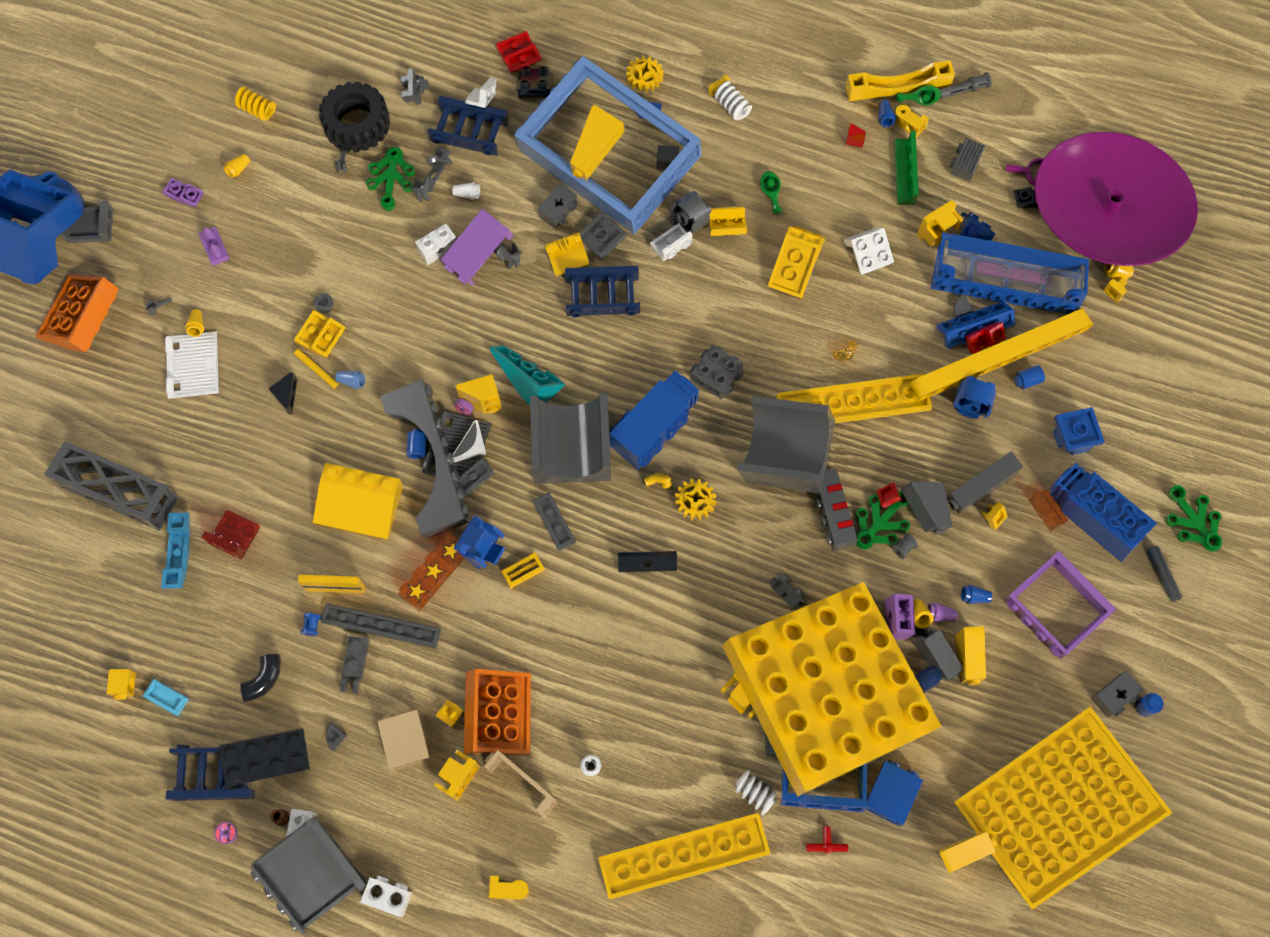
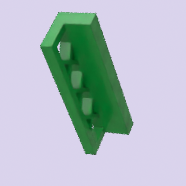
M910 131L908 139H895L897 205H915L919 195L916 131Z

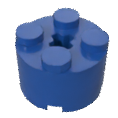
M973 376L966 377L958 385L953 403L954 409L957 407L959 414L973 419H978L982 415H984V418L990 416L996 396L995 384L977 380Z

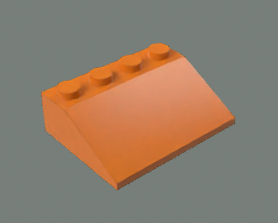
M68 274L35 337L73 351L87 352L95 334L100 329L104 317L108 314V309L115 300L119 288L104 277Z
M473 669L466 672L464 754L490 755L492 752L496 753L497 750L503 755L530 754L531 673Z

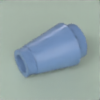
M338 371L336 373V382L354 389L363 388L365 375L360 371Z

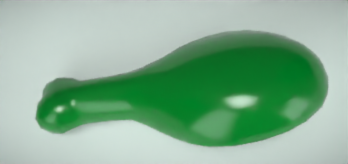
M925 85L912 93H897V102L913 100L920 105L928 106L940 99L941 91L935 86Z
M766 171L760 178L761 190L771 200L773 214L781 213L782 208L778 202V194L781 189L780 179L772 171Z

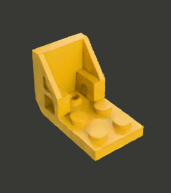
M795 225L789 226L768 287L802 299L814 265L825 243L826 236Z

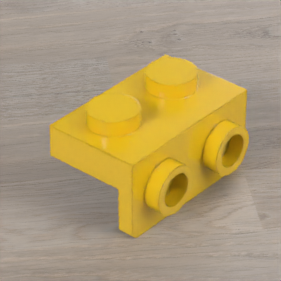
M744 206L711 208L712 212L709 214L711 236L747 234Z

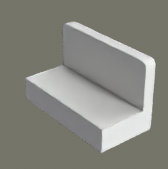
M489 78L481 89L475 88L466 98L465 103L485 108L495 96L497 79Z

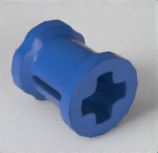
M304 613L303 629L300 630V634L318 636L317 627L321 615Z

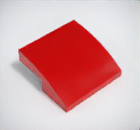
M527 31L495 45L511 74L521 70V67L530 66L542 61Z

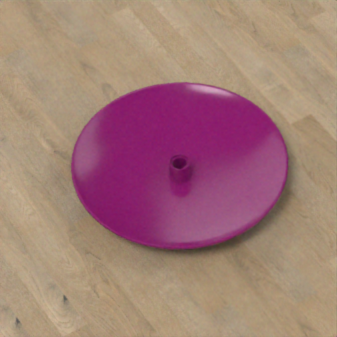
M1092 132L1074 136L1063 141L1047 154L1036 175L1035 198L1040 214L1047 226L1067 246L1099 262L1118 266H1141L1161 261L1177 252L1187 242L1197 222V196L1185 171L1163 150L1134 136L1115 132Z

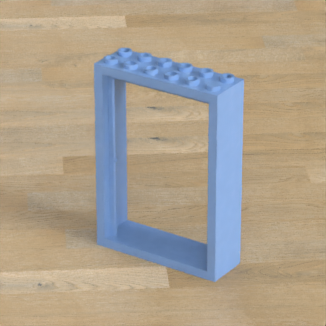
M584 56L573 64L569 73L564 74L561 82L552 88L549 96L540 102L536 111L528 116L527 121L523 126L518 127L515 133L517 144L522 153L634 235L702 155L700 138ZM587 78L684 146L682 151L633 209L591 178H588L586 181L575 177L572 174L569 162L536 139Z

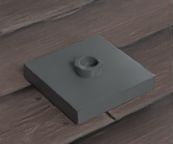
M600 212L580 232L583 244L600 260H603L627 236L626 232L603 212Z

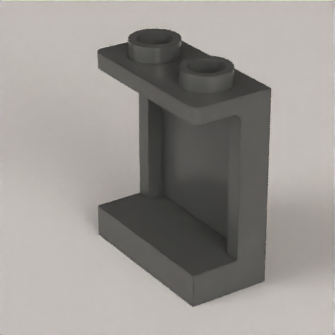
M107 200L100 201V206L84 207L82 216L60 235L67 243L109 242L112 239L114 209Z

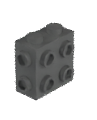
M711 345L709 349L703 351L700 357L701 361L698 364L695 363L691 368V381L722 400L725 395L729 396L734 388L732 386L733 383L739 381L743 376V363L739 358L728 355L721 347Z

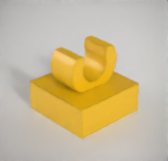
M1113 278L1104 288L1103 292L1117 303L1127 292L1124 286L1128 282L1123 278L1117 282Z
M999 502L995 506L992 504L988 505L989 513L982 512L983 518L988 520L989 526L995 530L1008 517L1004 505Z
M447 699L435 716L453 728L463 715L464 710Z

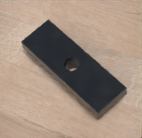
M677 551L618 552V572L677 571Z

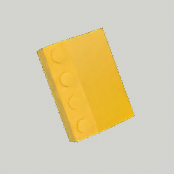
M325 463L319 482L313 524L388 540L403 484L398 478Z

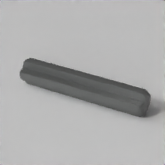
M1154 546L1149 548L1148 553L1170 600L1175 602L1182 599V594L1160 547Z

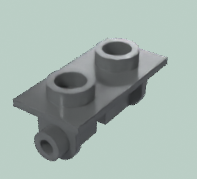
M776 573L778 579L774 577L769 582L771 584L770 587L779 596L784 592L787 593L783 600L792 609L798 610L802 606L800 604L801 601L803 603L808 601L805 598L806 594L799 587L796 589L791 584L792 579L785 573L783 575Z

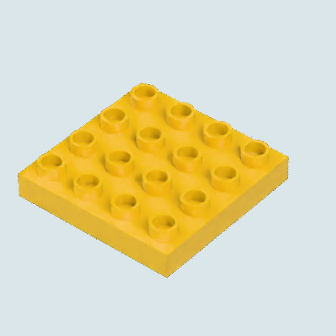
M864 582L731 637L722 645L797 797L941 727L938 718Z

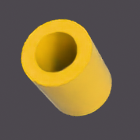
M913 600L916 627L921 629L929 627L934 619L932 613L922 600Z

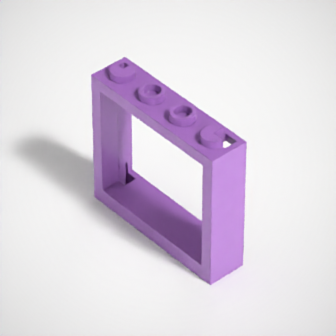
M1060 551L1005 599L1007 607L1012 612H1016L1021 617L1022 623L1030 627L1035 632V636L1041 642H1045L1050 652L1060 659L1069 654L1116 610ZM1052 565L1100 614L1065 647L1016 598Z

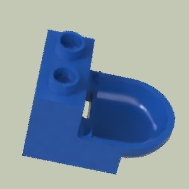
M9 169L0 176V272L16 277L27 284L36 285L58 267L55 240L57 236L75 223L84 212V201L79 191L71 183L58 177L57 173L48 171L42 175L29 177ZM17 218L30 223V225L25 227L17 224V221L12 222L11 220Z

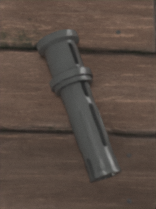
M984 72L983 75L971 76L966 81L938 88L941 91L940 100L967 91L976 92L983 87L989 88L992 85L991 76L988 72Z

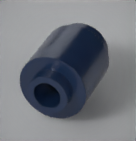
M935 666L926 667L914 675L924 693L938 685L940 680H942V674Z

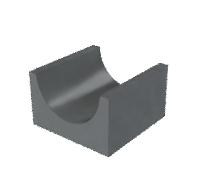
M600 393L598 398L591 402L573 406L548 404L541 401L538 396H530L532 472L535 484L611 481L607 393Z
M752 396L753 433L746 459L743 463L738 462L737 470L746 483L821 494L835 426V418L829 405Z

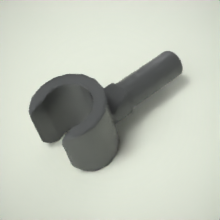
M342 151L340 160L335 162L337 173L339 170H343L344 173L347 172L345 162L346 151Z
M167 298L160 302L149 300L146 303L145 310L149 309L148 314L155 315L158 307L172 302V299Z

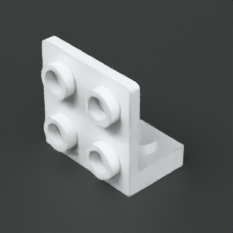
M875 227L844 239L845 246L852 247L860 274L871 272L894 262L884 228Z

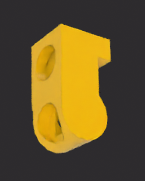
M899 105L896 108L895 123L909 134L910 131H916L917 138L927 127L929 118L924 114L922 117H919L906 105Z
M490 876L489 898L520 900L524 899L529 893V886L522 880L506 883L500 882L499 876Z

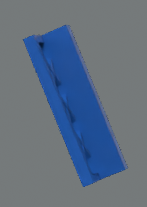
M1002 301L936 324L937 330L944 335L945 347L950 349L967 343L965 338L967 335L998 322H1003L1004 329L1015 326L1014 309Z

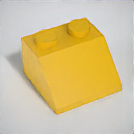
M492 374L455 385L459 399L467 400L473 405L475 410L483 414L495 413L502 408Z

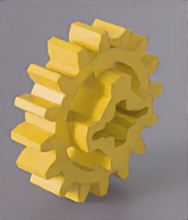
M642 56L641 60L636 57L635 62L630 61V66H627L626 79H628V85L632 84V89L637 87L638 92L644 89L645 93L648 92V89L654 91V86L659 88L660 82H663L664 75L662 64L657 65V59L651 61V56L648 59Z
M693 479L690 480V484L683 482L684 488L678 487L679 493L675 494V499H678L675 501V506H680L678 513L684 512V518L689 515L691 521H693L694 517L701 521L702 515L708 518V512L713 513L714 508L712 506H716L717 502L714 500L717 495L712 493L714 488H707V481L701 484V479H698L697 483H694ZM694 497L698 498L697 502H693Z

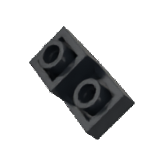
M1027 187L1014 190L1017 208L1038 207L1035 189Z

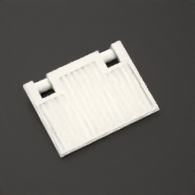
M217 331L204 332L198 337H192L188 334L166 336V393L168 399L219 393ZM179 342V349L174 350L173 343ZM180 383V390L174 391V384Z

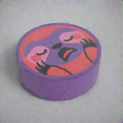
M457 399L454 404L455 409L464 415L469 416L474 410L473 405L465 399Z
M228 822L221 823L215 830V838L222 844L232 843L238 834L236 826Z

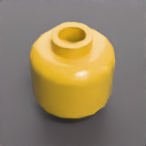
M1105 263L1104 271L1108 278H1114L1116 281H1119L1122 278L1124 280L1130 278L1134 273L1133 266H1118Z

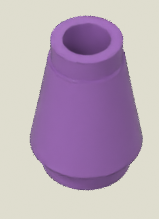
M936 602L933 604L929 603L927 606L934 617L933 622H955L957 619V610Z

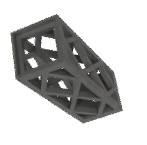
M64 441L44 474L59 487L158 531L161 530L179 498L167 485ZM82 462H87L95 466L91 468L78 469ZM98 472L102 479L83 481L79 474ZM110 473L115 474L119 477H112ZM131 481L139 486L119 488L116 482ZM106 484L109 490L94 492L86 486ZM142 491L146 498L127 501L123 493ZM112 495L115 500L110 499L106 496ZM162 495L167 497L163 506L159 502ZM147 504L145 510L137 511L130 507L134 505ZM152 514H158L155 520L150 517Z

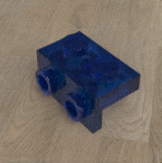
M972 212L969 214L961 213L960 216L964 220L956 234L992 240L996 233L990 230L991 226L989 224L978 221L979 217Z

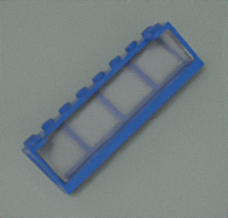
M942 232L930 289L999 302L1004 301L1013 305L1068 315L1080 309L1088 293L1089 259Z

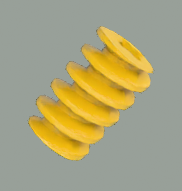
M245 86L239 88L236 93L235 105L237 108L254 115L262 121H267L273 116L276 109L274 101L270 102V99L264 98V96L258 95L256 92L253 93L250 89L247 90Z

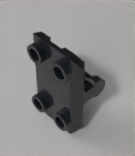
M521 67L516 86L518 98L548 97L552 90V73L549 67Z

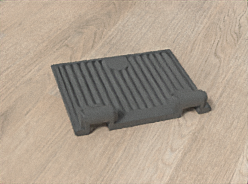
M443 410L439 418L444 425L442 429L443 434L449 442L447 446L448 451L453 455L473 422L478 419ZM447 419L453 420L451 427L445 426ZM478 420L485 445L492 423ZM430 445L423 463L422 473L436 476V469L430 467L432 460H435L434 451ZM481 455L452 463L458 475H462L477 463Z

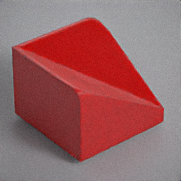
M850 123L845 145L863 148L866 131Z

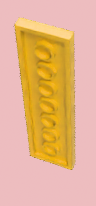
M924 373L776 394V398L781 400L829 405L835 418V424L931 411L932 409L930 397L919 401L910 386L913 380L925 375Z
M756 813L598 857L608 899L610 900L767 856L771 853L760 815Z

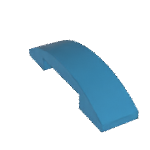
M169 513L166 569H163L161 588L182 589L189 560L190 516L189 513Z

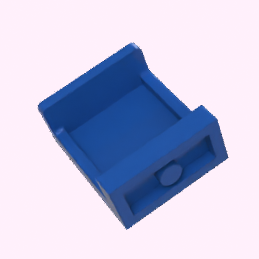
M889 760V762L884 761L867 798L866 810L899 827L903 826L923 779L919 778V774L912 770L905 771L901 769L900 764Z

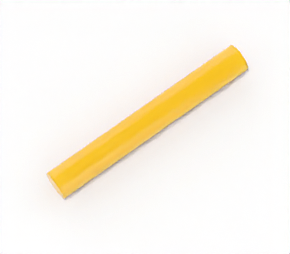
M300 349L295 350L294 355L333 389L337 388L338 382Z

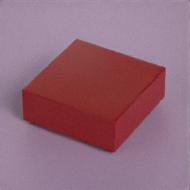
M894 482L877 490L883 508L901 500L897 485Z

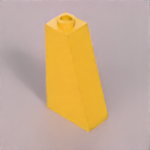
M593 105L570 162L572 174L586 181L625 132L622 121L596 105Z

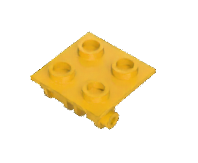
M574 233L545 245L555 276L565 274V268H581L590 265L580 233Z

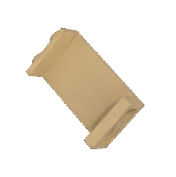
M500 751L492 752L485 760L487 764L484 767L487 771L492 773L501 761L545 797L535 810L544 819L557 804L556 799Z

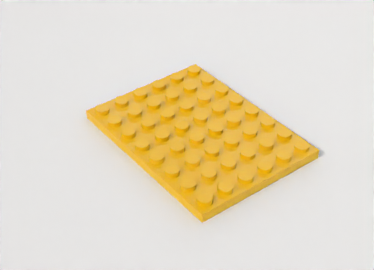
M1091 706L954 801L976 833L986 830L988 835L993 834L997 846L994 847L996 852L992 853L993 857L1032 910L1172 814V811Z

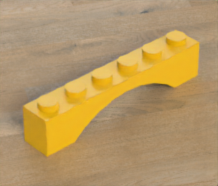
M951 60L934 62L917 71L897 76H876L866 72L850 74L847 77L845 89L849 102L897 95V93L906 94L912 93L925 85H932L937 88L949 86L952 84L955 73Z

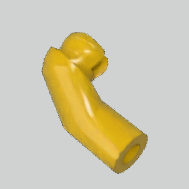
M723 75L719 80L711 83L708 86L709 95L715 96L718 88L726 81H730L729 76Z
M659 472L643 478L646 487L655 483H661L663 488L672 486L671 477Z

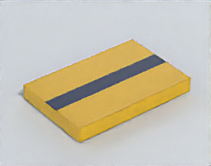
M298 575V583L306 591L365 593L366 586L358 576Z

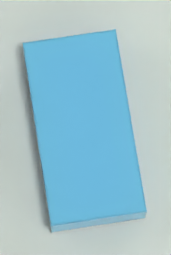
M153 679L143 694L144 698L176 716H179L189 698Z

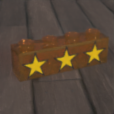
M451 534L447 537L444 536L439 541L438 548L427 555L425 558L426 562L421 567H417L409 582H404L399 589L400 592L398 594L401 599L418 612L422 610L465 559L454 550L459 540Z

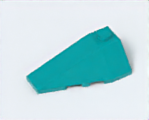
M504 345L491 346L489 349L518 394L528 405H530V396H538L541 401L547 403L565 385L562 380L550 371L543 372L539 370L536 363L522 360V355Z

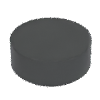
M319 294L314 300L316 309L322 313L331 311L334 306L333 299L329 294Z

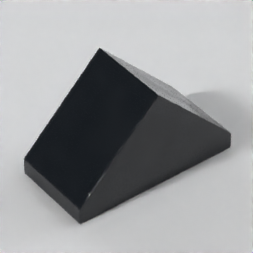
M291 372L271 386L269 391L285 411L293 415L298 379Z

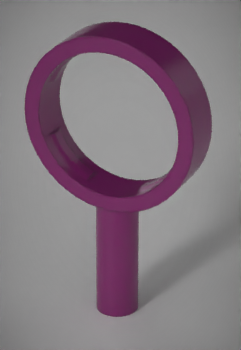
M1044 158L1033 159L1027 167L1006 164L1005 171L1025 174L1027 181L1035 187V179L1030 174V167L1035 164H1041Z

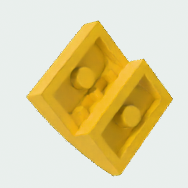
M313 310L295 337L294 342L327 358L346 327L334 319H328Z

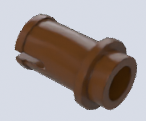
M275 809L270 814V820L277 826H285L289 822L290 815L286 810Z

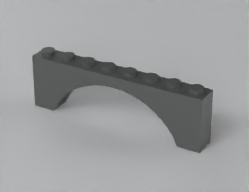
M421 379L382 395L381 400L387 415L416 424L427 436L434 451L436 477L433 491L425 507L416 516L421 536L429 539L470 523L468 517L470 516L468 506L464 504L463 498H465L463 489L459 487V475L452 464L454 463V458L447 448L449 442L442 431L444 428L443 422L438 418L437 412L439 409L437 403L432 398L434 394L430 384Z

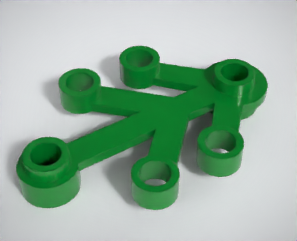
M390 147L385 152V157L377 163L372 162L368 166L369 172L372 175H377L380 169L389 164V168L375 179L369 178L366 181L367 188L373 191L387 179L385 195L380 200L382 209L385 211H392L396 206L395 200L392 197L395 180L406 193L411 192V188H413L412 182L405 180L396 170L398 164L404 170L407 177L415 175L414 166L408 165L402 159L403 152L398 147Z
M1180 485L1173 486L1168 491V497L1173 502L1178 503L1189 519L1178 517L1176 514H1169L1165 518V523L1170 527L1180 525L1196 529L1201 534L1196 535L1191 534L1188 530H1181L1177 534L1178 541L1182 543L1192 541L1202 544L1207 551H1218L1222 547V538L1218 535L1219 521L1222 518L1221 514L1218 511H1212L1208 514L1207 519L1210 522L1208 530L1205 526L1207 505L1210 502L1209 498L1206 495H1201L1196 499L1195 502L1198 506L1196 514L1185 500L1186 490ZM1173 492L1178 494V498L1173 495ZM1200 499H1203L1205 501V504H1202L1200 502ZM1212 515H1215L1217 517V520H1214L1212 518ZM1170 517L1174 519V523L1169 520ZM1181 533L1186 535V539L1182 538ZM1209 540H1212L1214 545H1211Z
M902 491L898 492L900 498H903L905 502L901 503L898 501L892 504L881 517L878 495L870 496L868 504L871 506L873 525L869 530L867 529L866 522L868 511L865 508L857 510L856 518L859 520L860 530L856 534L858 539L856 546L858 548L868 550L873 544L893 546L898 541V537L895 534L890 533L887 536L874 535L881 530H899L902 533L909 530L910 523L907 520L887 522L900 507L908 505ZM875 498L878 503H872L871 499ZM859 512H864L865 517H860ZM901 524H906L907 529H903ZM893 537L895 542H889L888 538ZM861 538H866L867 543H862Z

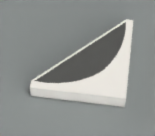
M478 420L473 422L452 455L454 462L486 454Z

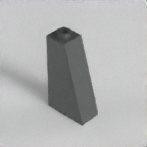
M1012 451L953 491L947 498L950 508L960 514L1011 481L1023 468V465Z

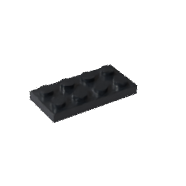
M303 728L219 745L225 787L310 769Z

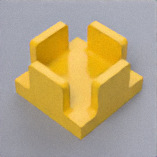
M951 200L925 216L916 236L920 240L925 239L930 246H938L942 232L949 233L946 229L951 226L956 230L960 229L964 220L955 210L956 203Z
M734 673L732 678L721 688L720 693L724 694L734 685L736 688L730 693L727 701L742 714L751 703L736 673ZM754 709L747 716L749 720L756 714Z
M456 750L455 754L465 760L466 763L461 765L454 759L448 758L438 775L451 785L446 789L435 782L434 786L455 801H458L480 768V765L472 758Z

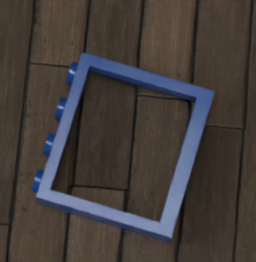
M867 763L858 767V799L807 794L797 797L795 793H788L789 779L782 767L781 806L863 813L867 808Z

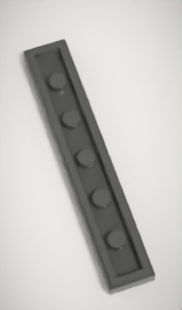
M328 603L325 605L321 619L322 624L437 649L442 631L441 628Z

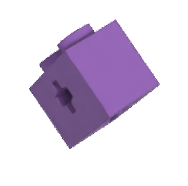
M891 595L884 600L885 622L894 639L906 640L915 634L913 595Z

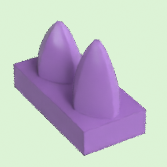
M204 227L203 232L198 234L212 266L229 260L230 258L217 228L209 229Z

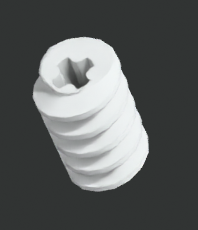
M726 81L718 88L715 99L728 111L734 120H741L750 113L752 105L748 106L749 101L744 100V96L740 95L738 90L735 91V86H731L730 81Z
M748 769L736 782L737 788L735 793L743 791L742 799L749 796L748 804L756 802L754 809L757 810L762 807L761 815L763 816L777 800L774 799L776 792L773 791L768 794L769 786L761 788L763 781L760 780L755 783L756 775L749 778L750 770Z

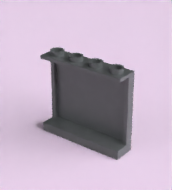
M316 815L251 863L252 871L250 874L257 883L260 881L265 888L263 890L268 898L275 899L278 903L276 907L282 915L286 914L290 918L289 924L294 931L299 930L302 935L305 934L306 927L354 890L358 889L361 891L367 886L364 877Z

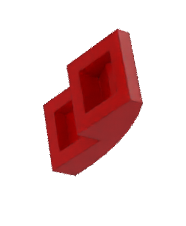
M1003 322L986 326L967 335L965 338L969 353L975 354L987 346L992 347L1006 340Z

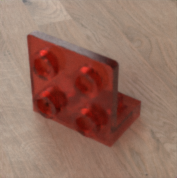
M226 510L213 533L205 531L201 538L208 545L242 560L261 527L257 523Z

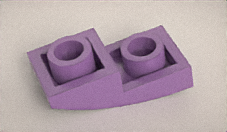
M173 178L170 179L163 191L164 196L191 207H196L204 194V191L188 183L185 185Z

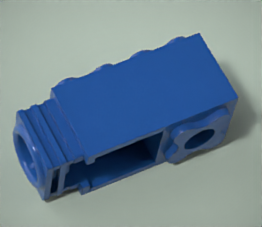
M674 371L664 382L660 380L631 411L628 410L612 426L609 431L610 447L637 470L642 466L646 467L652 458L664 447L663 443L667 439L670 441L678 430L689 420V409L698 402L699 390L690 380Z
M1075 463L1073 467H1069L1055 481L1048 496L1053 497L1055 502L1058 501L1060 503L1059 505L1062 507L1060 511L1122 562L1149 534L1157 522L1096 472L1092 474L1085 472L1084 468H1080L1079 464Z

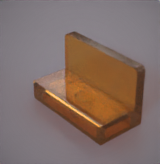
M1047 489L1039 493L1036 492L1029 498L1028 501L1050 532L1068 521Z

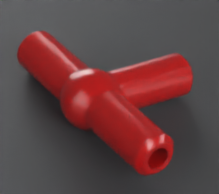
M824 826L823 843H807L806 851L829 854L831 852H848L849 847L848 844L831 843V827Z

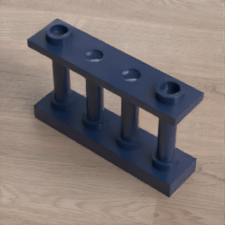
M439 96L438 105L442 114L437 129L428 128L430 141L436 144L442 143L482 152L486 155L498 156L497 143H494L499 126L508 125V111L489 106L484 108L467 104L462 100ZM449 114L459 115L453 134L443 132ZM466 118L476 119L470 137L460 135ZM484 121L493 123L487 141L477 139Z
M638 266L565 268L566 283L571 284L572 305H566L567 316L577 318L585 315L626 314L633 316L640 314V302L634 303L633 285L635 280H639ZM616 281L626 282L627 303H616ZM580 282H588L590 285V304H579L578 284ZM598 282H608L609 303L597 304Z
M177 745L176 749H169L170 754L178 755L176 787H173V791H166V800L254 799L255 790L248 788L249 785L247 783L236 785V789L225 787L219 747L189 748V745ZM219 754L217 786H215V789L207 790V786H205L207 755ZM187 755H199L197 786L194 787V790H186V787H184Z

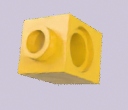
M109 669L106 694L112 696L114 700H126V697H134L136 673L130 669Z

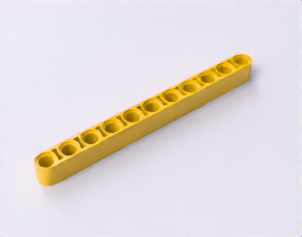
M1084 309L1077 310L913 380L910 386L919 401L925 400L958 386L968 376L979 377L1085 332L1094 324Z

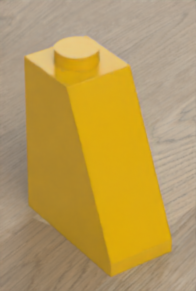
M984 626L964 627L955 635L958 660L964 668L960 671L961 683L968 682L970 686L979 685L986 678Z
M985 830L939 849V853L948 873L995 853L994 847L997 846L993 834L988 835Z

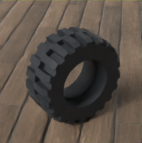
M355 81V83L345 82V85L342 86L339 84L336 86V89H331L327 92L328 96L325 95L319 107V119L330 143L334 144L338 149L343 148V151L350 152V150H353V152H359V150L367 151L370 147L374 148L378 145V141H383L385 138L384 134H387L389 131L390 118L384 97L376 88H371V85L367 83L363 85L361 82ZM361 109L370 113L364 121L355 125H347L340 122L341 118L352 110Z

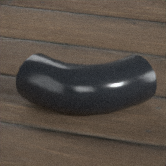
M279 654L261 656L258 674L249 681L241 682L240 691L244 702L260 698L274 687L280 675L281 658Z

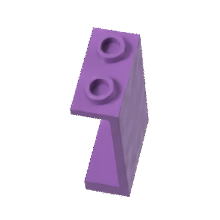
M481 209L441 258V261L445 264L444 268L451 274L453 272L458 274L457 279L462 283L466 284L468 282L473 286L475 283L471 280L503 239L506 238L510 241L514 235L503 224Z

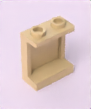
M414 708L406 709L400 715L394 716V714L383 716L382 720L377 721L389 770L393 772L432 760L418 710H414Z

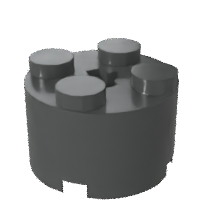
M696 191L684 195L670 205V214L673 213L675 216L673 219L675 225L680 224L687 233L691 232L693 234L710 221L709 214L712 212L711 208L702 201Z

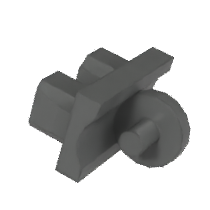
M410 68L408 69V75L401 77L402 86L408 88V90L401 92V98L405 102L413 101L416 105H420L421 94L429 88V82L423 76L416 75L414 69Z

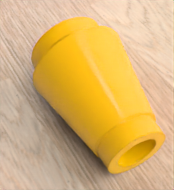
M242 154L226 162L223 170L232 179L238 177L250 163V159L246 154Z
M192 310L187 320L185 330L189 336L198 337L204 332L203 317L200 310Z

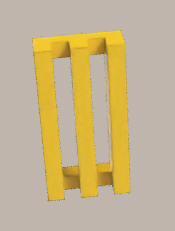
M536 552L501 570V573L510 589L541 573L545 568ZM535 559V562L508 576L509 572ZM536 566H539L538 568L511 582L512 579L520 576L521 574L529 571L530 569Z

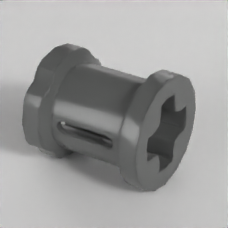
M905 534L904 539L898 544H894L892 549L898 557L905 559L907 557L906 554L913 548L916 549L918 547V543L911 535Z

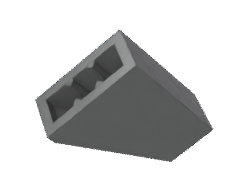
M912 481L901 487L903 495L925 532H933L934 535H940L952 527L944 482Z
M930 626L923 629L917 627L915 634L908 638L931 667L935 666L938 668L943 679L952 680L964 669L940 629Z

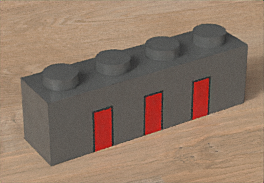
M837 468L827 470L825 472L821 494L816 493L817 498L815 501L817 509H821V524L823 528L826 527L828 533L826 535L827 544L832 547V551L855 546L858 539Z

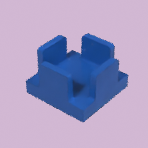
M1093 407L1058 414L1054 417L1057 427L1054 429L1053 434L1058 448L1064 447L1065 451L1070 452L1071 455L1088 452L1092 447L1103 445L1105 442Z
M473 516L455 545L454 550L478 569H481V567L486 568L485 561L496 565L505 551V548L496 544L499 537L504 538L505 534L496 526L484 522L477 516Z

